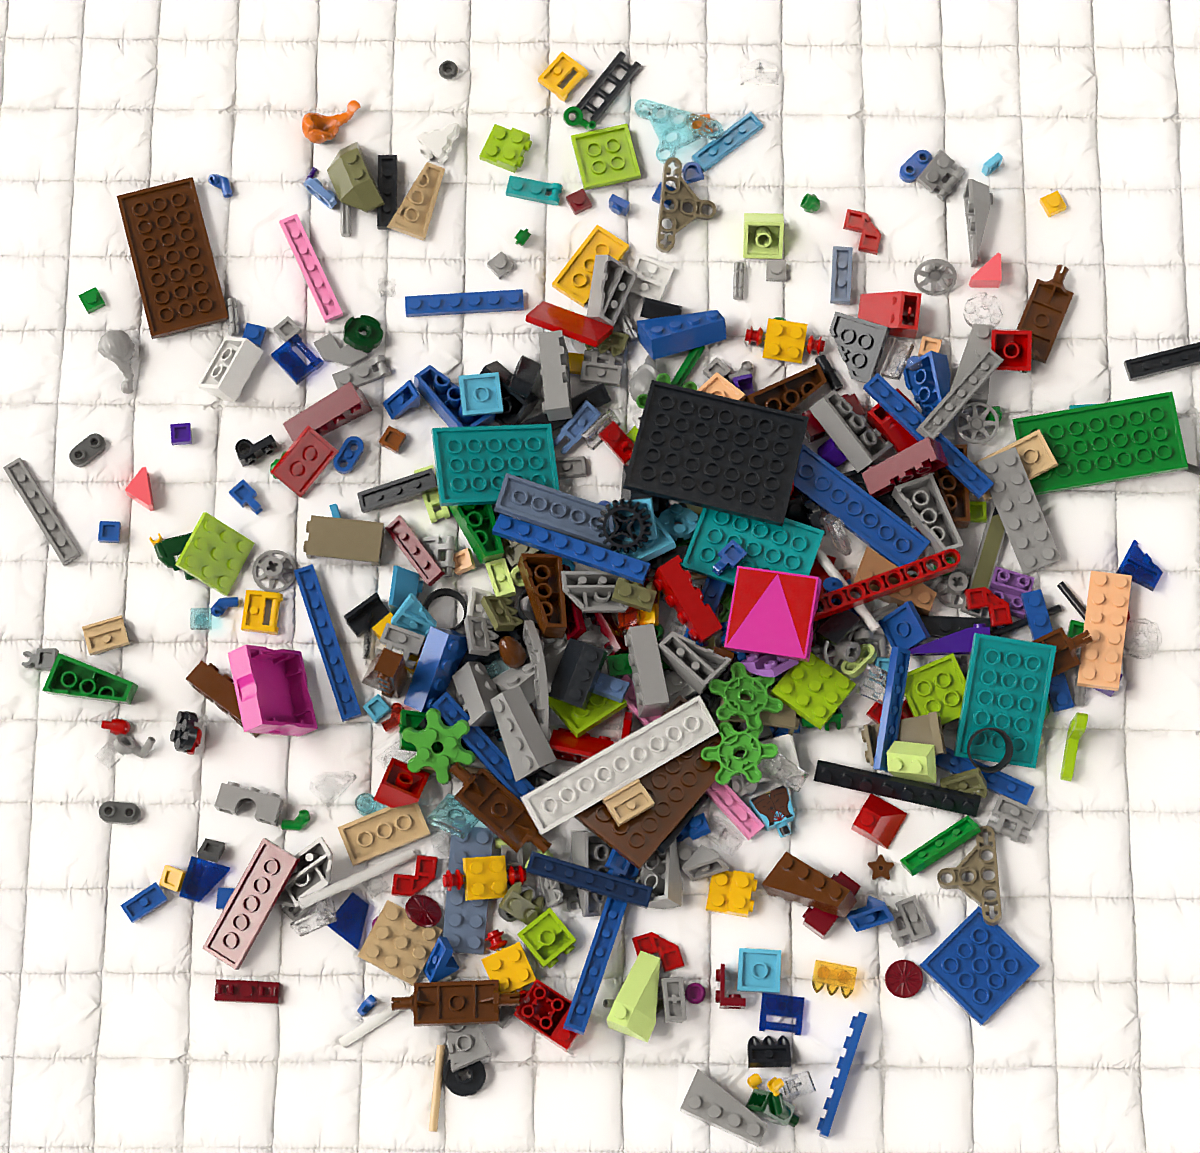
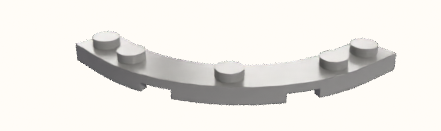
M525 620L522 638L530 657L532 669H534V688L537 703L535 717L546 739H550L548 693L551 691L550 680H547L543 654L544 642L540 640L539 630L535 628L533 620Z

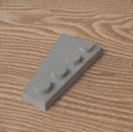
M459 977L452 981H461V979ZM479 1024L446 1026L452 1072L492 1055Z

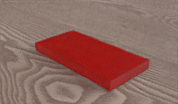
M545 301L530 311L525 319L528 323L550 331L562 330L563 336L595 348L608 338L614 329L613 326Z

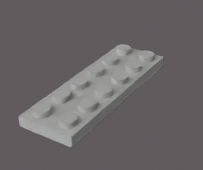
M1016 447L979 461L980 470L994 483L989 492L1023 574L1025 575L1062 560Z

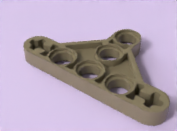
M675 157L667 159L662 173L656 248L663 253L669 252L674 247L675 235L694 219L709 220L717 211L712 201L699 199L681 177L682 163ZM673 162L677 168L673 171V176H669L671 168L668 165ZM667 181L675 183L676 189L674 191H669L666 188ZM671 200L674 208L667 210L664 207V201ZM683 204H692L693 211L690 213L685 212ZM704 205L711 207V215H705L702 212ZM669 219L672 222V228L665 229L662 226V220ZM665 234H668L666 241L670 245L664 248V245L660 242L664 240Z
M981 826V832L976 834L977 845L957 867L941 869L937 874V881L943 889L961 890L982 907L984 922L989 926H995L1002 920L996 840L994 830L991 827ZM987 832L988 845L984 846V838L982 836L983 833ZM985 851H990L993 857L987 861L982 859L981 855ZM986 871H992L995 877L992 880H986L983 878V874ZM964 873H972L974 875L973 880L965 882L962 879ZM944 874H950L953 879L950 883H943L941 877ZM987 891H994L997 894L996 898L993 900L986 899L984 895ZM989 906L994 907V913L996 914L994 919H990V916H986L990 915Z

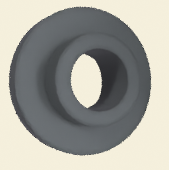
M446 60L441 63L439 74L442 78L449 80L456 77L458 67L454 62ZM447 69L452 70L449 73L445 72Z

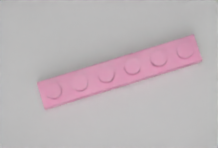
M294 214L280 220L279 224L324 322L328 323L342 317L343 312L298 215Z

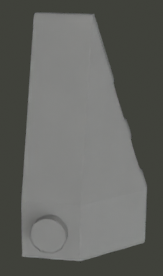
M968 179L963 199L971 267H975L990 205H993V193H990L988 185L974 179Z
M590 830L571 831L573 864L607 873L609 868L605 867V864L612 851V847ZM578 888L582 916H601L607 897Z
M676 839L665 853H660L657 849L642 866L639 878L635 879L636 883L653 887L648 908L669 909L682 906V879Z

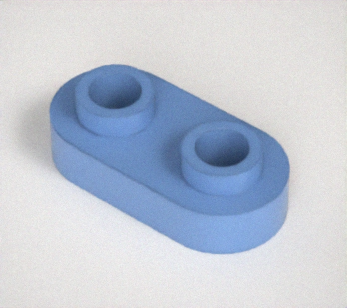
M309 177L303 183L304 187L329 209H332L337 204V196L331 190L327 191L324 189L322 183L317 178L312 179Z

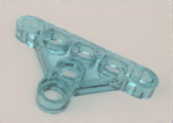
M639 99L634 105L636 114L640 118L649 120L659 139L656 157L662 164L667 159L675 157L678 149L702 137L718 140L724 134L723 126L714 119L647 99ZM646 105L647 109L652 110V115L648 110L641 112L640 107ZM659 110L666 111V115L663 118H657L656 113ZM677 115L684 116V120L680 124L674 123V118ZM696 120L702 122L699 129L692 128V123ZM706 123L708 128L714 129L717 126L719 131H715L712 134L711 130L706 128ZM672 132L677 134L676 140H667L668 134ZM664 150L670 151V156L667 159L660 158V154Z

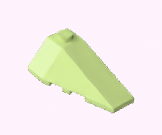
M640 951L606 1019L608 1028L648 1043L656 1025L661 960L659 957Z

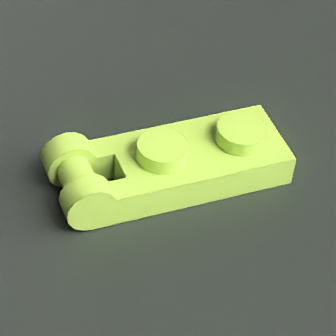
M430 465L414 470V474L430 468L434 469V467ZM438 489L421 494L431 524L441 518H450L447 506H441L442 510L436 512L433 510V507L440 505Z

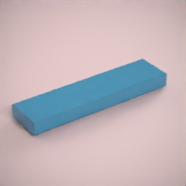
M749 112L692 155V160L701 166L703 172L707 171L763 128V124L752 112Z

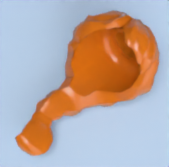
M351 100L347 105L345 113L334 116H324L313 112L307 113L302 119L303 134L310 142L316 144L332 140L336 137L339 127L347 123L348 120H351L354 113L361 108L360 103Z

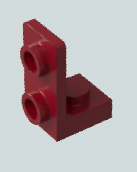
M720 964V969H716V982H720V990L715 992V1003H719V1009H745L746 998H741L740 994H729L728 997H725V964Z

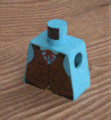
M786 784L749 800L750 808L765 825L766 831L776 828L780 838L792 833L788 823L794 820L795 815Z

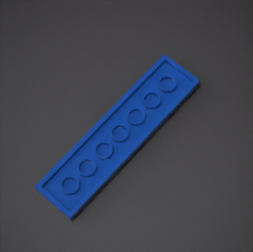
M805 444L802 445L794 478V489L807 499L814 501L815 505H819L820 509L896 566L900 567L914 562L930 545V541L870 496Z

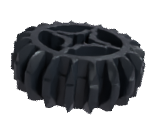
M621 498L620 505L616 499L613 500L612 505L608 503L605 506L607 511L601 510L600 513L604 517L597 519L598 522L603 523L597 526L598 530H603L598 536L606 537L603 544L605 545L610 542V550L617 546V553H620L623 548L624 553L627 554L629 547L633 552H636V545L642 548L644 546L643 542L649 540L646 535L652 533L650 529L646 528L652 526V522H646L651 517L650 514L644 516L643 513L646 511V508L638 509L640 502L633 506V499H629L626 504L625 499ZM626 510L633 513V515L624 517L621 513L618 514L617 511ZM611 515L616 524V528L612 533L609 528ZM637 519L640 523V533L638 536L633 528V524ZM632 520V521L628 524L627 530H626V528H625L624 530L621 529V530L618 532V530L621 528L622 521H623V524H624L625 522L627 523L628 521ZM618 535H625L627 538H631L632 541H621L616 537Z

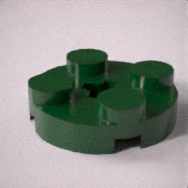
M361 315L357 318L353 316L345 323L343 340L354 349L370 353L381 344L384 333L380 327L381 324L375 318L368 315ZM366 331V335H362L359 332Z

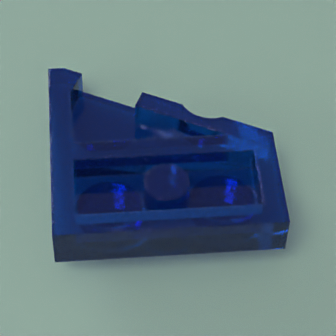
M1134 539L1116 573L1131 575V581L1153 592L1163 572L1152 562L1151 557L1147 553H1143L1138 547L1139 543Z
M191 856L179 897L200 903L230 871V867Z
M352 892L327 922L326 926L356 950H359L369 904Z

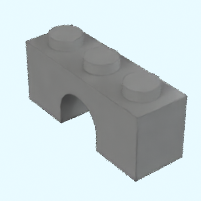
M228 781L227 784L221 783L214 807L217 811L237 816L240 806L251 802L256 805L254 816L256 821L277 826L284 802L282 798H279L280 795L268 792L263 794L257 788L248 787L245 789L241 788L238 783Z

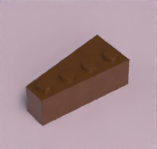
M201 660L186 677L187 682L211 703L215 701L214 704L226 715L229 713L236 723L243 728L233 679L225 673L222 676L218 673L219 669L212 663L207 665ZM250 733V734H251L252 736H254L255 738H257L260 733Z
M788 852L784 853L761 884L770 896H778L790 902L795 901L803 904V906L815 907L821 911L844 918L857 902L851 890Z

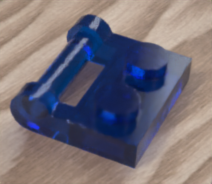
M295 334L270 354L271 358L296 385L324 364V361L320 357L317 358L302 342L299 334ZM296 346L311 363L307 366L293 351L292 347Z
M762 993L758 1031H782L801 1036L805 998ZM766 1016L796 1019L795 1024L766 1021Z

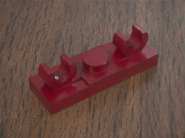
M586 613L589 617L595 615V619L591 621L592 625H600L601 633L609 639L610 642H607L604 648L611 649L613 647V651L608 656L629 653V648L625 645L624 636L611 613Z
M216 979L214 1001L279 1004L280 982Z

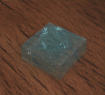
M190 608V629L212 630V609Z

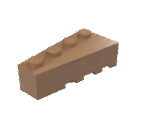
M866 547L853 583L892 570L898 566L869 547ZM896 578L888 579L891 584H898ZM920 583L878 598V600L889 604L896 603L898 607L907 601H912L919 615L929 616L937 592ZM872 584L869 586L872 591L880 590L877 585Z

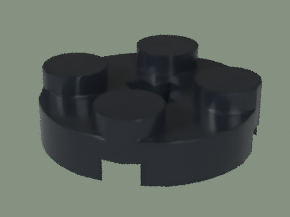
M812 500L803 501L808 526L825 531L824 525L820 524L819 517H822L819 505H815V502Z
M179 711L176 717L175 730L173 729L170 734V741L174 742L176 751L187 753L186 749L191 750L196 740L198 729L194 728V722H198V717L195 712Z
M448 1060L444 1067L443 1078L450 1092L460 1097L474 1096L482 1089L486 1081V1071L482 1062L478 1061L452 1072L451 1060ZM467 1069L471 1077L462 1081L459 1072H464Z

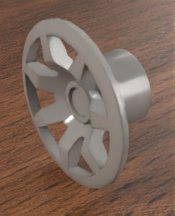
M943 259L926 260L914 272L916 287L922 293L931 296L947 293L954 287L957 280L955 268ZM949 267L953 274L945 273V268ZM918 275L926 277L923 281L918 283ZM953 278V281L948 286L943 279ZM929 282L931 283V291L925 290L922 287L926 286ZM939 283L944 290L935 292L936 284Z
M971 402L964 405L957 413L955 427L959 436L965 441L972 444H982L990 441L996 435L999 428V418L995 410L988 404ZM976 406L985 407L986 410L981 415H978ZM972 407L973 416L970 417L962 412ZM989 412L993 414L995 421L985 420ZM960 417L967 421V424L961 428L959 427ZM995 426L994 431L989 435L986 427ZM966 430L967 434L971 436V438L965 436L962 433V431ZM982 435L986 437L982 440H974L975 438H979Z
M269 550L261 554L254 562L252 569L253 579L257 586L266 592H281L289 588L294 582L295 574L293 570H296V565L289 554L280 550ZM272 554H280L284 557L278 559L277 557H273ZM269 555V557L264 560L263 564L259 563L264 557ZM287 559L291 562L293 569L283 567ZM257 566L263 569L264 572L258 578L256 576ZM283 573H292L288 583L282 577ZM268 578L269 588L263 586L259 581ZM276 579L284 585L281 588L273 589Z
M958 566L956 570L963 571L965 574L953 571L948 579L943 578L940 581L946 585L944 590L938 592L937 585L934 588V591L937 592V599L950 608H961L962 604L956 605L954 602L957 595L964 599V591L968 586L967 576H971V572L961 566ZM951 593V602H946L941 596Z
M850 631L836 646L827 640L825 641L823 647L825 663L839 670L841 665H838L841 659L855 662L859 658L861 652L860 645L857 642L850 641L854 636V631ZM828 644L834 646L835 649L827 652ZM836 656L833 659V664H831L828 658Z

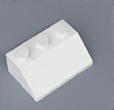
M225 337L197 387L224 401H236L241 395L243 386L250 379L254 367L259 363L263 351L247 338Z

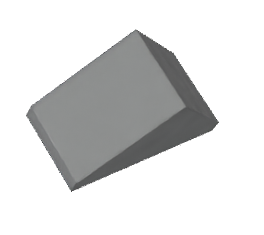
M701 844L682 866V870L693 882L727 871L729 866L719 854Z

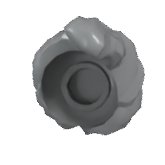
M111 330L101 337L97 350L104 358L118 366L125 377L121 384V391L131 394L134 392L132 383L134 374L130 360L135 352V344L124 331Z
M650 355L646 357L645 363L633 373V377L629 382V391L635 402L640 394L648 395L651 381H656L657 376L660 374L656 368V359L653 360Z

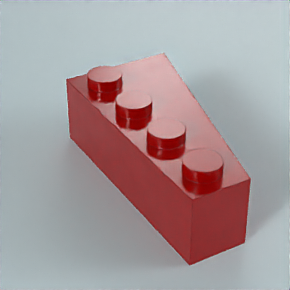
M677 555L658 567L653 577V583L659 591L662 590L665 594V600L669 607H674L678 613L677 618L682 625L685 624L690 630L688 633L694 642L697 641L700 645L719 633L722 625L709 604L706 603L704 605L702 602L704 600L702 592L699 588L693 587L692 576L688 570L682 569L679 564L682 560Z

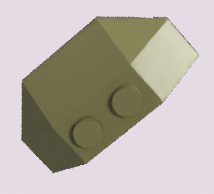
M355 142L341 149L327 169L339 201L366 213L384 205L359 143Z

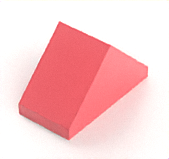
M999 252L971 277L969 282L971 288L1000 287L1002 271L1001 254Z
M142 467L125 491L130 498L148 510L155 511L149 472L146 467Z

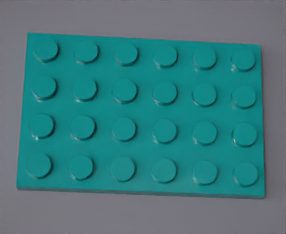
M551 424L432 428L431 430L440 506L496 504L506 473L560 491Z
M703 508L681 567L733 586L737 566L809 576L825 531L788 518L784 519L783 527ZM733 539L747 552V556L734 569L728 565L717 576L712 570L714 569L713 566L721 559L718 553Z
M974 633L954 756L969 758L967 744L973 733L982 728L993 727L1004 731L1012 741L1013 755L1009 762L1010 765L1036 769L1057 646ZM992 730L980 732L975 736L970 746L972 759L997 763L1003 759L1006 751L1004 739L999 733Z

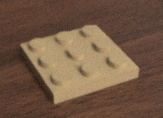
M387 900L357 957L414 986L443 929L437 926L425 928L416 925L408 918L404 908Z

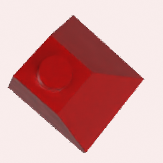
M993 329L991 349L1004 359L996 370L1031 371L1032 330Z
M392 757L373 800L391 808L417 803L430 773L423 770L418 773H412L408 770L406 763Z
M870 794L856 817L851 830L888 849L907 813L874 794Z

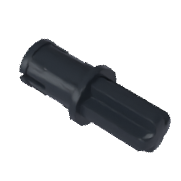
M824 354L819 355L815 359L816 364L819 363L831 390L838 392L844 386L835 373L836 369L832 368Z

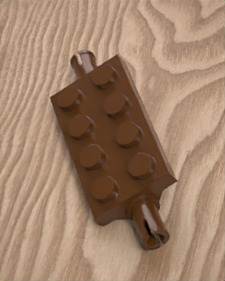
M1057 265L1053 278L1049 281L1036 280L1017 329L1032 330V359L1045 364L1074 295L1073 292L1066 290L1063 282L1069 269L1065 266L1063 272L1060 273L1063 265Z
M1060 627L1031 642L1057 646L1051 676L1053 678L1080 665L1081 663L1076 655V651L1078 648L1093 642V639L1089 636L1088 630L1072 638L1067 637L1063 628Z
M459 762L452 766L449 772L463 783V787L455 795L454 799L516 853L527 842H531L543 854L546 853V850L552 846V843L540 835L525 805L483 768L477 773L471 774Z
M499 980L414 983V993L410 997H392L391 1001L393 1003H391L392 1011L411 1010L414 1015L413 1024L415 1027L500 1024L501 1006H520V992L501 993Z

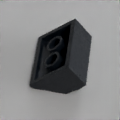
M496 360L485 365L480 374L499 372L503 413L495 414V421L500 426L518 425L532 412L540 398L532 391L527 399L509 391L508 388L513 374Z
M569 638L548 696L586 711L608 652L591 644Z

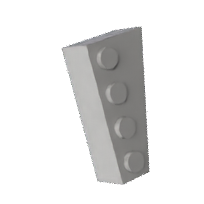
M973 324L951 389L988 347L991 349V336L994 325ZM990 377L966 404L971 402L987 404Z
M558 330L538 333L539 361L542 368L540 370L541 381H543L541 394L545 399V402H542L543 414H547L549 421L573 418L569 357L563 332Z
M832 390L809 408L857 472H860L894 446L890 441L885 442L880 437L881 433L876 428L872 430L865 423L866 419L862 415L855 414L852 411L853 407L835 390Z
M932 473L894 486L893 498L920 533L930 541V546L933 550L939 553L952 548L960 553L964 546Z
M654 624L629 627L627 634L624 635L626 647L629 648L628 661L632 669L638 717L662 715L669 704V697Z
M564 638L555 640L544 647L543 650L547 680H550L551 684L568 643V640ZM530 657L526 658V662L521 667L516 669L509 668L491 679L496 684L499 694L520 686L528 704L536 699L534 669H532Z
M520 686L501 692L490 700L516 782L534 775L557 760Z
M697 1069L680 1107V1111L758 1147L768 1124Z

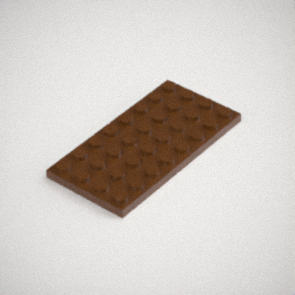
M193 177L118 195L117 200L151 338L156 339L227 321L229 317Z
M679 695L661 716L684 704L687 700ZM714 734L640 777V783L644 786L655 804L620 826L617 825L607 810L608 808L602 802L603 799L578 813L574 818L640 870L660 844L716 781L715 775L720 770V763L703 760L701 751L705 747L719 745L722 740L720 734Z

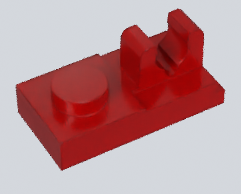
M611 421L598 436L621 462L626 464L631 459L634 443L614 421Z

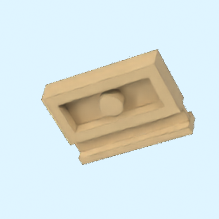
M122 615L82 626L90 656L130 645Z
M639 778L605 797L602 801L618 826L650 809L655 804L644 786L640 783Z

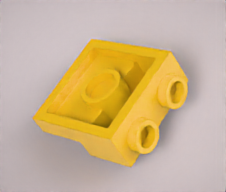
M734 870L733 872L724 871L712 875L706 911L747 918L748 912H753L754 900L750 898L751 892H756L758 881L754 879V874Z

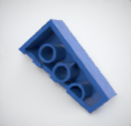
M718 310L637 321L638 341L653 360L726 340L725 318Z
M429 365L414 375L413 384L448 427L489 426L494 422L495 414L463 417L459 387L433 366Z
M430 626L403 704L424 713L431 709L430 706L448 688L452 676L455 674L468 649L466 635L455 630Z

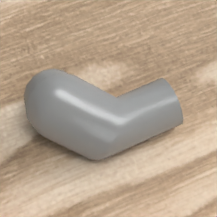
M750 361L742 362L738 373L727 376L728 381L732 383L733 377L752 374V363Z

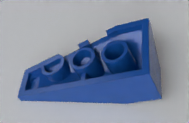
M929 351L902 367L905 385L908 390L912 391L913 399L921 407L922 415L925 418L950 391L951 372L947 355L935 351Z

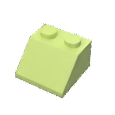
M744 213L743 258L782 259L783 214Z
M902 741L893 742L886 753L888 771L894 777L917 782H937L934 745Z

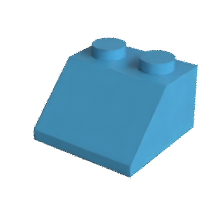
M399 566L393 567L388 604L393 615L410 593L418 599L419 593L423 592L424 581H420L418 573Z

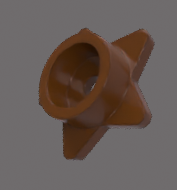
M882 854L878 856L876 861L867 863L873 872L872 880L877 878L890 880L889 871L894 867V863L885 861Z

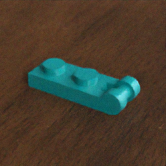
M510 175L505 193L509 197L557 206L560 201L559 193L562 192L563 186L559 183L551 184ZM547 191L552 192L550 196L546 195Z

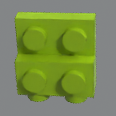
M494 124L479 155V159L515 173L517 168H521L524 162L523 155L525 151L528 152L531 148L530 134L513 127L510 130Z
M548 908L517 934L543 969L546 966L549 969L559 962L557 957L562 953L568 955L576 948L574 944L577 940L551 908Z

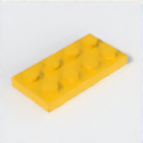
M597 224L552 282V287L580 306L585 307L589 302L595 256L610 255L617 261H620L629 249V245Z

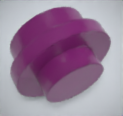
M691 983L686 987L685 998L689 1003L699 1004L705 999L706 991L701 984Z

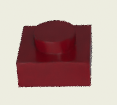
M583 188L566 196V201L574 215L592 207V203Z

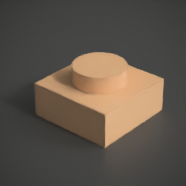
M922 336L918 357L929 351L939 353L942 340Z
M469 548L454 553L455 574L461 575L476 568L472 551Z

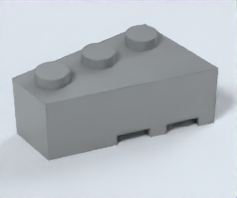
M596 255L586 317L614 326L637 277V273L610 255Z
M673 631L658 644L661 660L700 695L708 688L711 680L717 679L728 669L731 662L730 658H724L714 653L713 650L705 649L697 645L696 642Z
M468 661L452 678L458 695L460 697L463 696L465 704L462 707L465 712L468 711L469 726L494 727L497 724V720L490 700L499 694L496 684L490 679L485 666L481 662Z

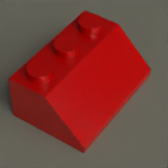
M566 728L553 729L549 741L556 759L578 764L614 744V741H611L609 737L599 736L595 738L590 737L589 733L576 738Z

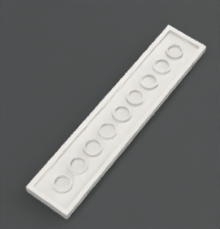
M700 695L520 798L540 835L544 834L610 794L718 733L719 730Z

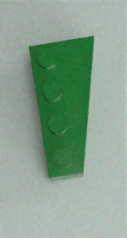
M491 504L448 506L481 565L502 558L504 549L501 538L492 533L496 520Z
M58 653L42 691L51 695L131 705L138 685Z

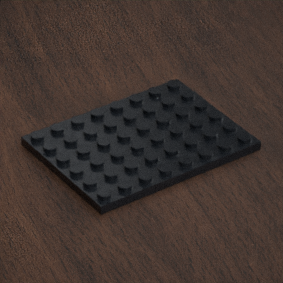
M652 380L623 489L783 527L809 417Z

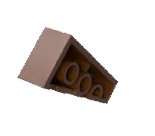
M818 363L746 396L744 402L790 412L825 384L827 380Z
M953 444L968 458L967 444ZM943 467L933 472L932 475L956 529H967L970 523L969 489L948 469Z
M521 553L518 568L542 638L563 639L567 629L565 594L562 590L561 571H563L562 557L553 554Z
M384 647L377 657L371 661L361 683L382 691L381 694L387 698H399L409 677L404 656Z

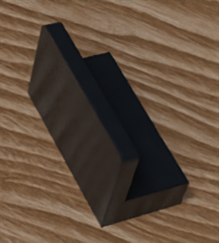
M643 297L640 317L653 319L681 315L683 306Z
M377 592L344 615L346 624L357 638L364 634L371 611H374L370 624L372 627L390 613L380 600Z
M849 610L832 615L816 631V644L823 648L827 640L835 646L838 645L860 622V617Z

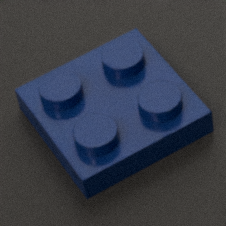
M912 601L905 602L878 621L891 647H901L908 650L930 637Z

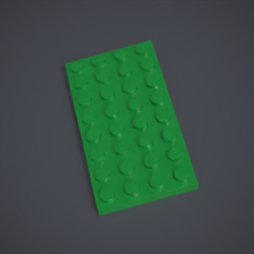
M1172 391L1012 419L1016 441L1040 430L1058 463V466L1029 480L1035 495L1188 469Z

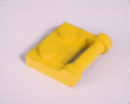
M562 51L538 77V82L564 102L568 98V94L582 78H586L589 75V72ZM573 70L577 72L563 89L558 87Z
M246 590L241 630L278 635L279 628L277 623L283 594ZM272 600L269 625H263L266 601Z

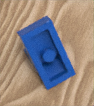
M408 380L382 404L390 418L396 420L409 408H418L421 396L412 381Z
M868 896L866 906L852 910L847 915L856 932L894 921V916L886 903L872 896Z
M438 937L423 969L429 982H438L459 970L458 964L454 957H452L453 948L446 937Z

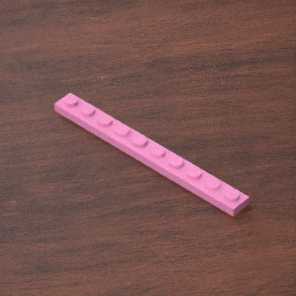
M628 675L623 676L621 680L630 683L624 697L627 701L626 707L643 726L659 718L661 715L638 717L633 681ZM715 781L706 791L708 797L748 841L765 827L760 819L728 785H720Z

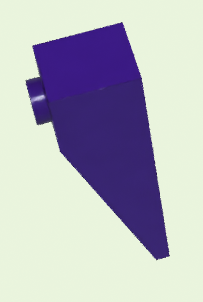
M973 624L971 628H966L908 650L911 651L910 656L950 655L952 653L954 655H971L974 633L990 635V627H986V624Z

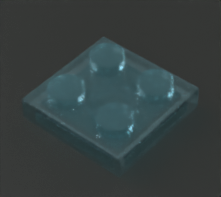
M448 793L427 817V823L464 839L479 820L454 799V795Z

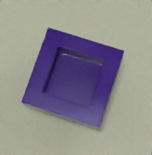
M191 423L170 424L172 446L192 444Z

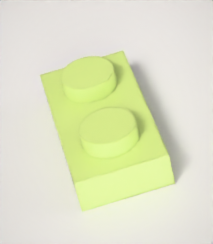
M505 558L485 563L495 596L507 598L515 596L516 590Z

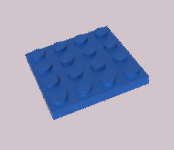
M978 906L920 964V967L982 1026L1040 965L998 924L995 926L986 924L983 920L982 908Z

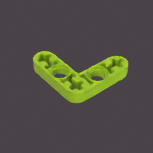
M1077 712L1069 724L1060 780L1070 782L1072 780L1078 743L1085 732L1088 714Z

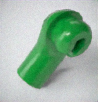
M305 809L300 810L299 815L294 820L282 819L281 829L302 830L310 822L311 816L309 811Z

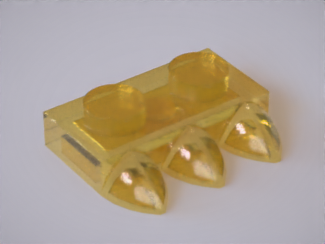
M815 960L812 976L814 991L816 993L820 992L826 984L827 991L832 996L841 987V993L847 999L854 990L857 967Z

